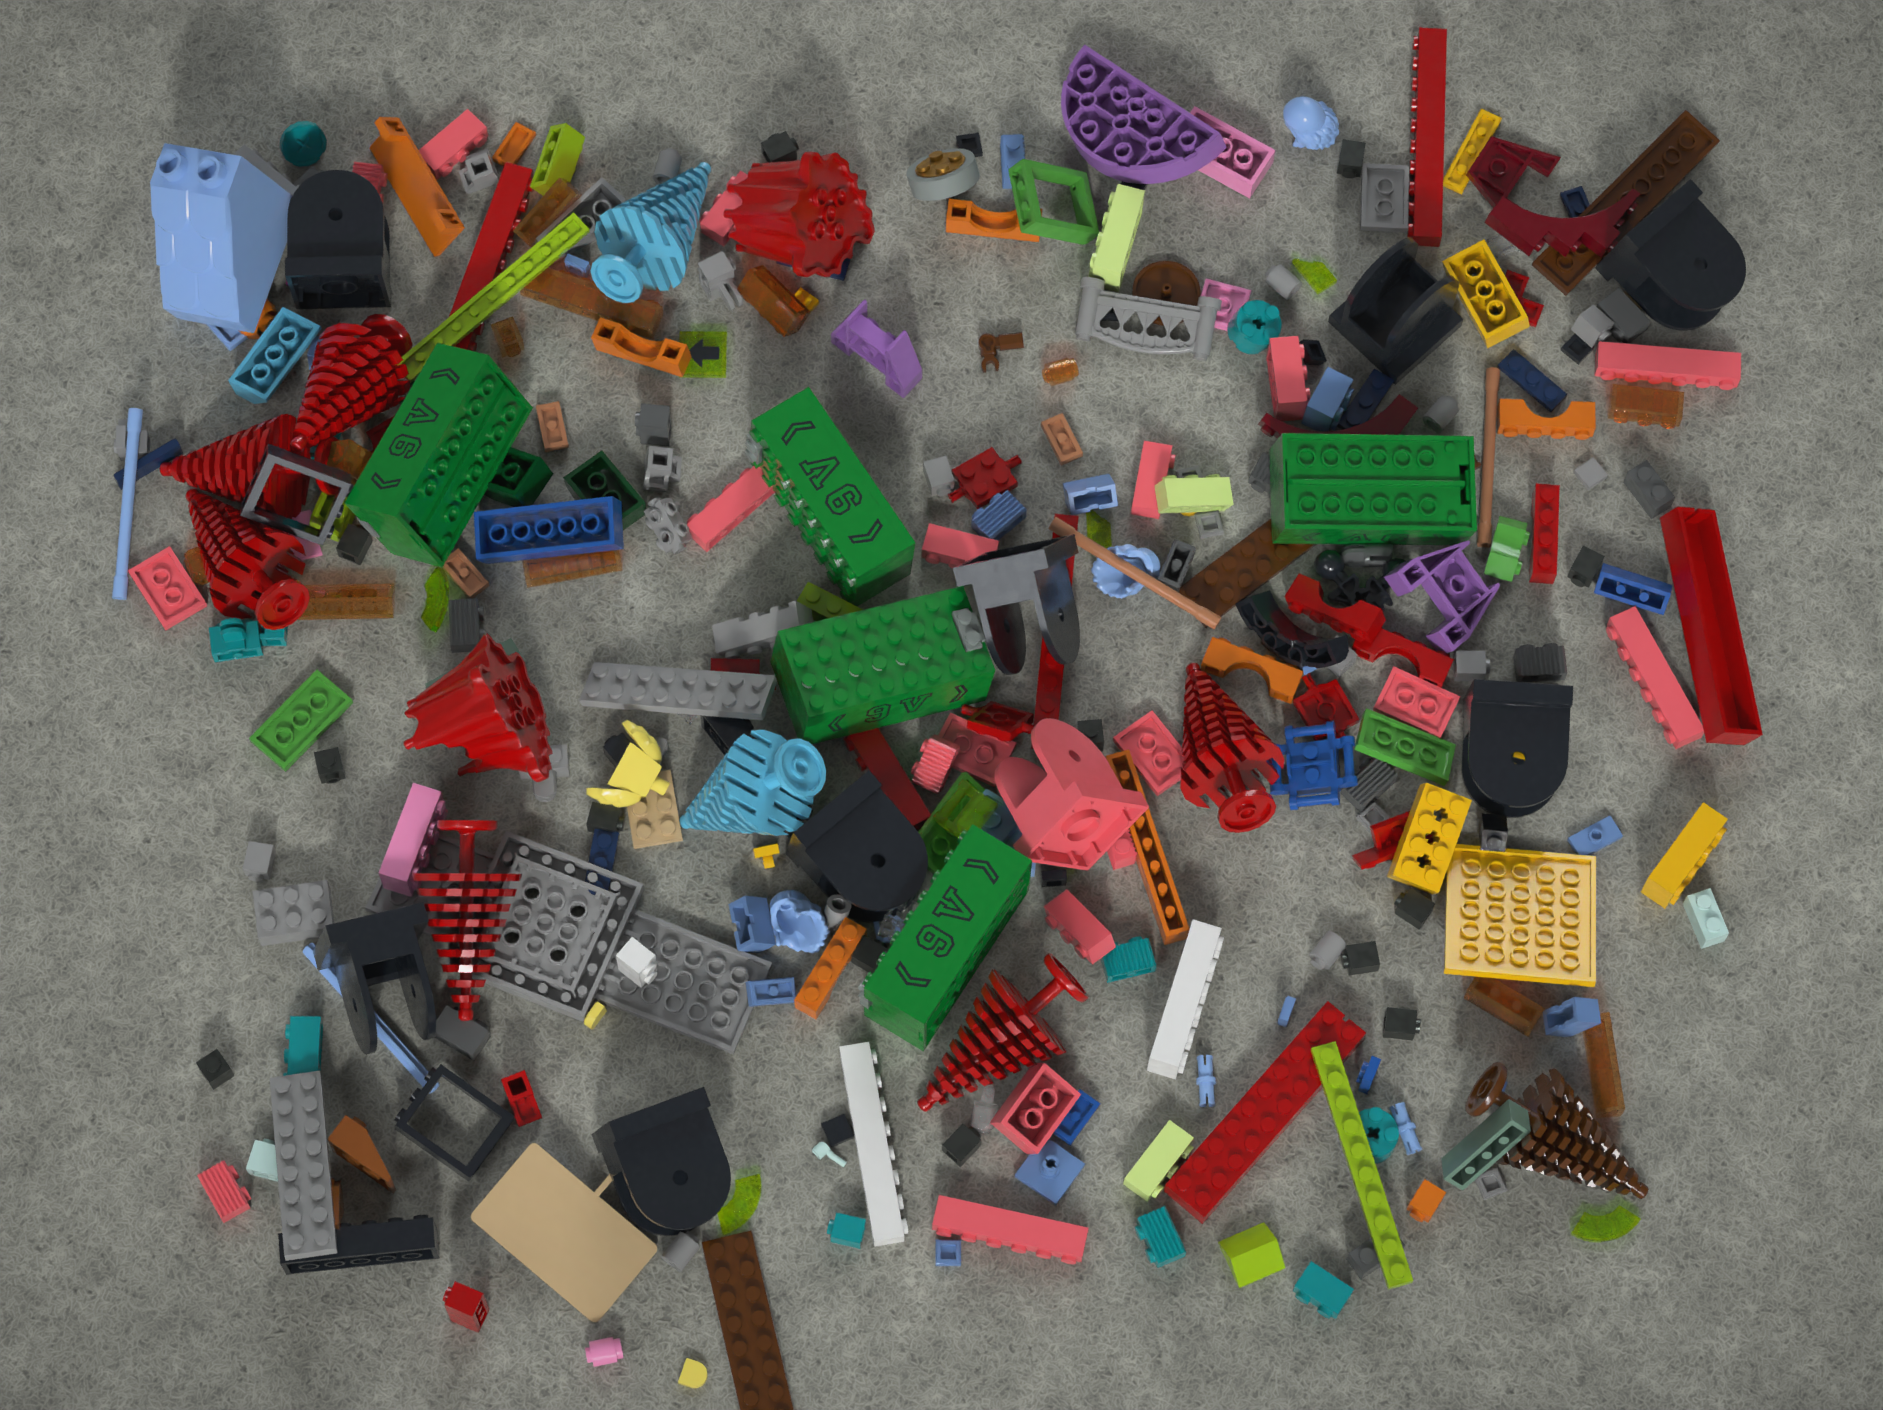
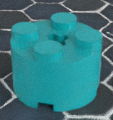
M1252 300L1246 302L1229 320L1227 331L1230 340H1233L1239 351L1246 354H1258L1268 348L1270 338H1277L1279 336L1282 323L1278 308L1265 301Z
M1379 1107L1364 1109L1359 1112L1366 1136L1369 1133L1377 1135L1376 1139L1374 1137L1370 1139L1367 1137L1375 1164L1387 1160L1393 1153L1399 1138L1398 1125L1389 1113Z

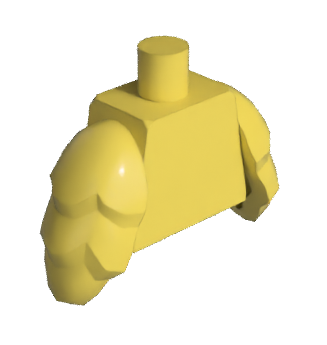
M629 720L622 722V725L637 746L632 743L628 745L608 782L609 786L617 789L586 788V795L596 799L600 804L613 805L619 808L632 806L638 803L642 797L646 798L650 789L664 796L670 785V782L658 777L662 768L660 765L662 753L656 739L650 736L643 726H638Z

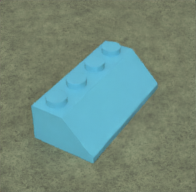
M282 307L228 381L235 394L253 404L267 403L322 329L321 326Z

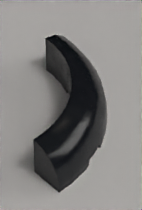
M1270 590L1253 595L1235 604L1249 630H1254L1262 640L1261 644L1275 656L1299 667L1324 668L1341 663L1349 653L1347 634L1336 638H1323L1303 631L1282 612Z

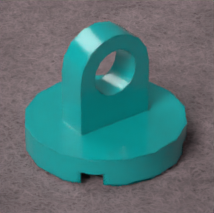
M298 121L291 124L280 138V150L283 157L298 167L316 163L322 153L325 152L327 146V139L323 130L317 124L310 121Z

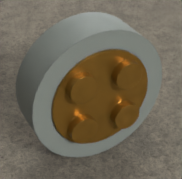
M947 149L932 152L914 162L906 172L912 195L916 199L923 201L946 199L947 206L949 199H955L954 196L970 189L980 178L973 152L966 149Z

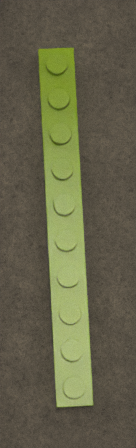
M573 212L403 355V361L397 365L406 364L409 375L405 378L410 380V383L418 377L437 343L449 346L457 345L590 232V229Z
M1336 1041L1311 1048V1054L1387 1288L1389 1290L1413 1283V1277Z

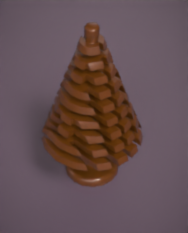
M1501 1062L1493 1063L1479 1077L1465 1104V1111L1473 1117L1480 1116L1493 1103L1500 1107L1508 1099L1528 1110L1531 1132L1496 1161L1498 1164L1511 1165L1514 1168L1521 1169V1163L1526 1170L1540 1172L1546 1176L1555 1175L1558 1179L1562 1180L1570 1179L1578 1184H1582L1583 1179H1585L1587 1186L1595 1188L1597 1185L1606 1191H1612L1616 1188V1193L1627 1195L1629 1192H1632L1639 1199H1643L1648 1194V1186L1638 1182V1173L1633 1167L1629 1168L1628 1160L1624 1156H1620L1618 1147L1614 1143L1611 1146V1138L1602 1130L1601 1125L1593 1118L1589 1109L1584 1107L1579 1096L1576 1095L1574 1098V1090L1555 1068L1548 1069L1551 1081L1544 1073L1539 1075L1535 1079L1538 1093L1532 1085H1529L1522 1093L1524 1100L1520 1097L1515 1100L1502 1091L1507 1079L1508 1069Z

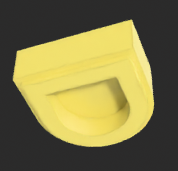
M597 1001L586 1015L584 1025L591 1030L594 1029L607 1012L605 1006Z
M686 1358L678 1384L690 1388L703 1386L708 1377L706 1367L698 1361Z

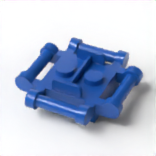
M1326 721V724L1296 728L1293 725L1285 726L1286 744L1276 745L1280 748L1282 754L1286 755L1289 784H1282L1281 767L1271 758L1272 765L1280 777L1273 785H1270V794H1289L1290 810H1299V807L1322 804L1340 805L1341 788L1358 785L1357 776H1355L1353 757L1355 737L1343 736L1336 739L1334 721ZM1327 734L1328 740L1295 743V737ZM1340 748H1343L1345 776L1343 778H1340ZM1330 793V794H1323V795H1314V796L1298 797V796H1304V795Z

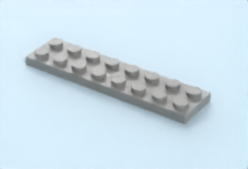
M594 662L579 701L582 706L764 720L777 684V679L775 675Z
M321 1071L270 1078L285 1260L336 1254L338 1252Z

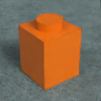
M1424 1179L1407 1207V1210L1410 1211L1409 1215L1419 1222L1424 1220L1429 1223L1446 1192Z

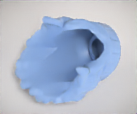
M1306 96L1296 97L1285 105L1283 119L1285 125L1295 137L1292 144L1293 147H1306L1312 150L1320 148L1323 150L1324 147L1329 148L1330 145L1335 144L1336 137L1339 135V123L1332 108L1327 107L1323 101L1318 102Z
M1131 544L1107 548L1155 579L1158 578L1161 565L1158 556L1152 550L1136 548ZM1099 558L1093 563L1091 572L1094 576L1092 580L1097 583L1096 587L1103 594L1122 599L1137 594L1145 587Z
M797 890L781 891L771 899L770 915L773 933L776 937V946L787 945L796 952L801 950L807 953L819 952L820 947L825 945V940L828 937L827 934L830 932L825 917L821 913V908L817 904L811 903L803 893Z

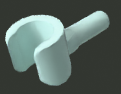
M819 1142L812 1149V1152L820 1160L827 1155L842 1167L847 1163L834 1154L825 1142Z

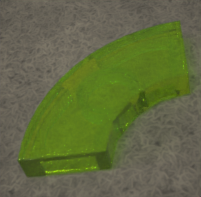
M440 567L434 569L424 584L427 598L425 609L421 615V619L426 626L436 633L444 620L450 593L448 577L444 569Z
M760 1174L735 1180L736 1190L733 1198L717 1213L723 1236L742 1227L754 1214L761 1196Z
M1620 1205L1613 1212L1604 1216H1594L1584 1212L1571 1235L1594 1243L1617 1240L1632 1231L1641 1218Z

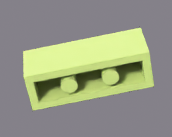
M1219 474L1208 475L1206 478H1199L1198 475H1188L1184 478L1169 475L1163 477V480L1155 485L1158 513L1212 512L1217 510L1221 512L1234 505L1230 478L1220 477Z
M1169 1120L1124 1178L1123 1185L1146 1202L1151 1197L1156 1199L1164 1189V1186L1161 1185L1167 1177L1171 1179L1178 1171L1179 1167L1176 1164L1181 1158L1186 1160L1192 1153L1194 1137Z

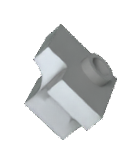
M488 148L466 156V167L460 170L459 174L467 194L498 183L499 176Z
M119 419L118 426H116V439H114V453L119 455L121 461H125L127 419ZM141 430L138 459L150 453V436L147 430Z
M648 447L644 462L642 490L667 492L668 482L680 481L682 457L673 455V448Z

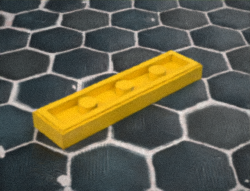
M1482 108L1480 109L1443 178L1444 187L1461 195L1463 194L1469 182L1466 173L1490 137L1495 134L1502 120L1501 117Z

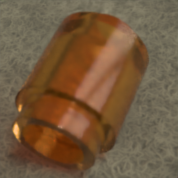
M1066 357L1046 363L1042 370V376L1045 383L1055 386L1074 380V377L1079 376V370L1075 359H1068Z
M195 547L188 550L184 554V563L193 583H199L200 585L209 583L204 572L199 548Z

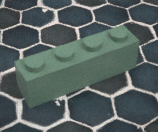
M1508 1099L1441 1158L1444 1180L1462 1191L1531 1132L1528 1110Z

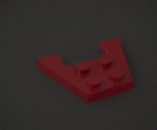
M1491 136L1466 173V176L1494 208L1502 197L1509 200L1507 198L1527 166L1548 178L1561 157Z

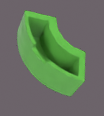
M1499 516L1484 571L1485 575L1512 582L1514 574L1519 575L1522 561L1518 560L1522 545L1527 546L1530 532L1526 531L1527 523Z

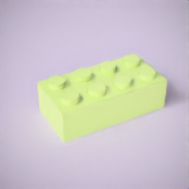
M1121 184L1117 185L1115 192L1111 191L1108 211L1104 213L1102 231L1099 232L1097 237V247L1091 257L1088 276L1105 281L1104 289L1118 293L1143 212L1145 196L1144 190Z

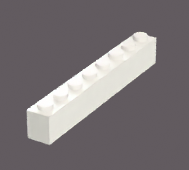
M869 1042L840 1046V1059L874 1247L904 1242V1234H908L906 1218L901 1219L900 1210L904 1209L902 1194L896 1193L895 1185L900 1183L897 1169L892 1170L891 1161L895 1160L893 1145L888 1146L886 1138L891 1136L889 1122L883 1121L882 1112H886L884 1097H879L878 1088H882L880 1073H875L873 1064H878L876 1050L870 1049Z

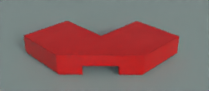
M1507 269L1505 277L1527 314L1529 325L1536 328L1544 305L1523 298L1522 296L1529 277Z

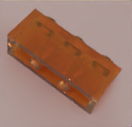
M559 178L513 231L525 243L533 247L535 239L576 202L582 194L567 180Z
M764 265L749 269L737 288L743 299L750 303L759 312L760 316L766 319L775 328L776 332L783 337L797 333L811 312Z
M1613 384L1609 394L1608 419H1613L1617 423L1633 421L1641 426L1659 424L1666 429H1672L1675 426L1679 427L1683 417L1684 392Z
M1475 977L1464 996V999L1527 1037L1531 1034L1545 1009L1495 978Z

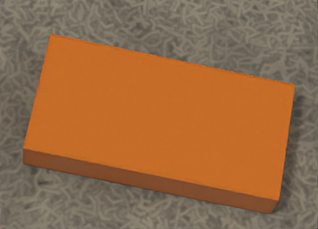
M515 122L493 155V161L503 167L505 162L517 165L535 138L536 132Z

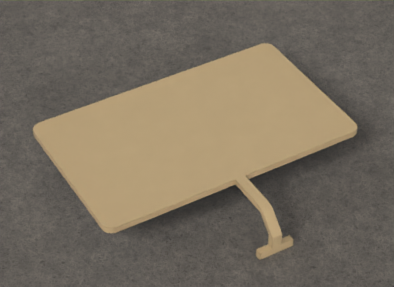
M532 1143L527 1147L471 1214V1220L591 1322H598L657 1252V1245L599 1197L612 1182L610 1174L593 1192L536 1143Z

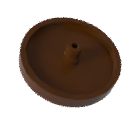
M1158 261L1147 265L1138 273L1133 283L1132 295L1197 306L1201 290L1198 279L1186 266L1173 261ZM1160 316L1153 322L1154 324L1164 326Z

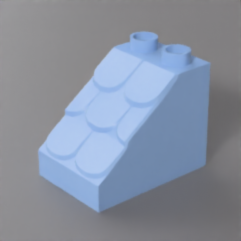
M164 143L150 181L151 211L155 220L156 264L160 266L163 309L182 320L254 333L287 243V216L292 195L242 156Z

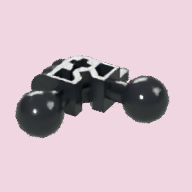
M1327 549L1320 552L1315 558L1314 567L1320 577L1333 580L1338 586L1328 594L1327 599L1330 602L1337 601L1350 607L1356 604V598L1358 600L1365 599V602L1381 608L1384 612L1383 604L1393 605L1391 597L1386 592L1390 585L1384 576L1400 563L1406 561L1400 558L1389 560L1383 567L1382 576L1377 580L1374 576H1371L1366 580L1364 588H1359L1360 579L1355 573L1351 576L1345 573L1344 559L1336 550Z

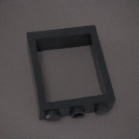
M268 443L241 502L240 516L323 546L326 538H331L335 525H333L335 518L341 517L344 509L342 503L353 489L354 485L351 484V474ZM275 463L339 487L320 529L256 506Z
M440 1064L437 1069L432 1067L424 1078L427 1083L422 1090L417 1088L411 1095L409 1100L412 1103L408 1109L402 1108L394 1119L397 1122L395 1130L455 1173L470 1181L514 1121L515 1116ZM441 1077L500 1118V1121L467 1166L407 1124Z

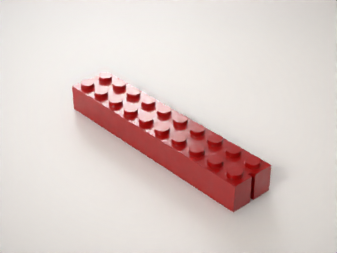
M1677 506L1661 516L1660 522L1706 743L1746 745L1762 736L1763 733L1716 512L1710 509L1698 508L1695 510V508Z
M1329 1001L1324 1004L1165 1184L1164 1192L1200 1223L1203 1224L1322 1089L1311 1054V1048L1336 1041L1342 1063L1344 1064L1364 1041L1366 1032L1350 1019L1345 1022V1015Z

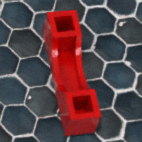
M1536 483L1532 493L1531 517L1533 519V539L1529 583L1553 584L1557 575L1560 485Z
M1300 573L1284 596L1288 608L1293 613L1298 615L1301 613L1305 614L1314 622L1328 624L1333 630L1339 633L1344 631L1360 642L1364 640L1372 644L1386 621L1381 608L1363 600L1347 608H1333L1323 602L1324 592L1320 582Z
M1382 627L1372 644L1364 640L1362 642L1355 640L1352 646V650L1358 657L1372 663L1387 654L1404 656L1413 663L1419 678L1441 688L1454 660L1443 651L1431 650L1422 642L1410 641L1401 633L1389 632Z

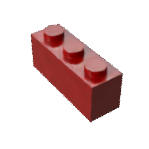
M455 1281L452 1287L447 1288L443 1296L444 1306L452 1322L479 1333L490 1310L484 1293Z

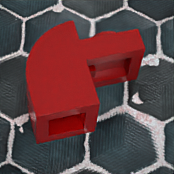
M525 1070L502 1078L501 1083L518 1127L542 1119Z

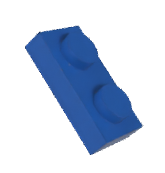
M1372 1056L1369 1063L1364 1061L1356 1080L1357 1083H1360L1358 1091L1368 1094L1381 1059Z
M1081 1089L1078 1091L1081 1096L1054 1131L1056 1136L1070 1146L1100 1106L1099 1102Z

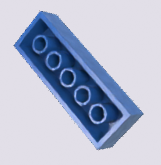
M613 496L474 512L476 560L484 564L624 549L622 504L620 500Z

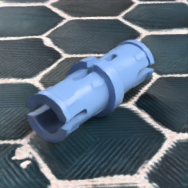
M1203 1055L1197 1056L1198 1078H1196V1084L1199 1085L1200 1107H1206V1097H1208L1209 1107L1216 1105L1214 1097L1216 1078L1213 1077L1212 1055H1206V1065H1204Z
M1405 1102L1397 1103L1395 1107L1391 1106L1389 1109L1398 1125L1406 1154H1414L1416 1150L1420 1152L1422 1147L1414 1130L1416 1126L1410 1120Z

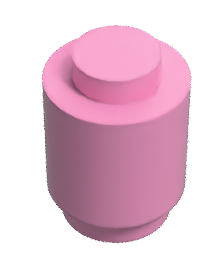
M613 1337L590 1341V1347L585 1348L587 1362H593L594 1367L616 1363L618 1359L624 1358L620 1338L613 1339Z

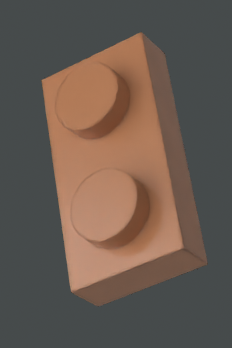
M559 401L537 405L536 411L545 452L569 448Z
M1063 413L1041 422V427L1061 466L1083 457V452Z
M459 548L449 555L442 569L469 599H473L489 587V582Z

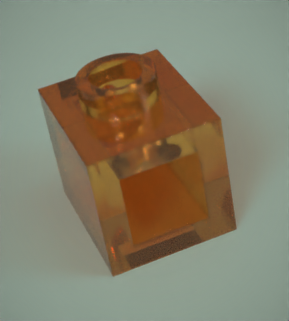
M513 316L490 324L502 358L506 356L515 357L524 350L523 339Z

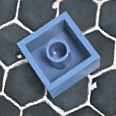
M1327 367L1307 404L1301 424L1315 431H1330V429L1335 431L1343 411H1346L1351 401V396L1354 392V389L1351 388L1353 379Z

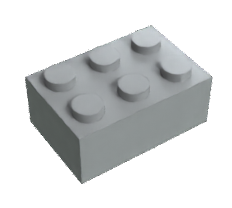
M327 880L253 891L257 935L261 946L320 938L325 925L335 923L331 889Z

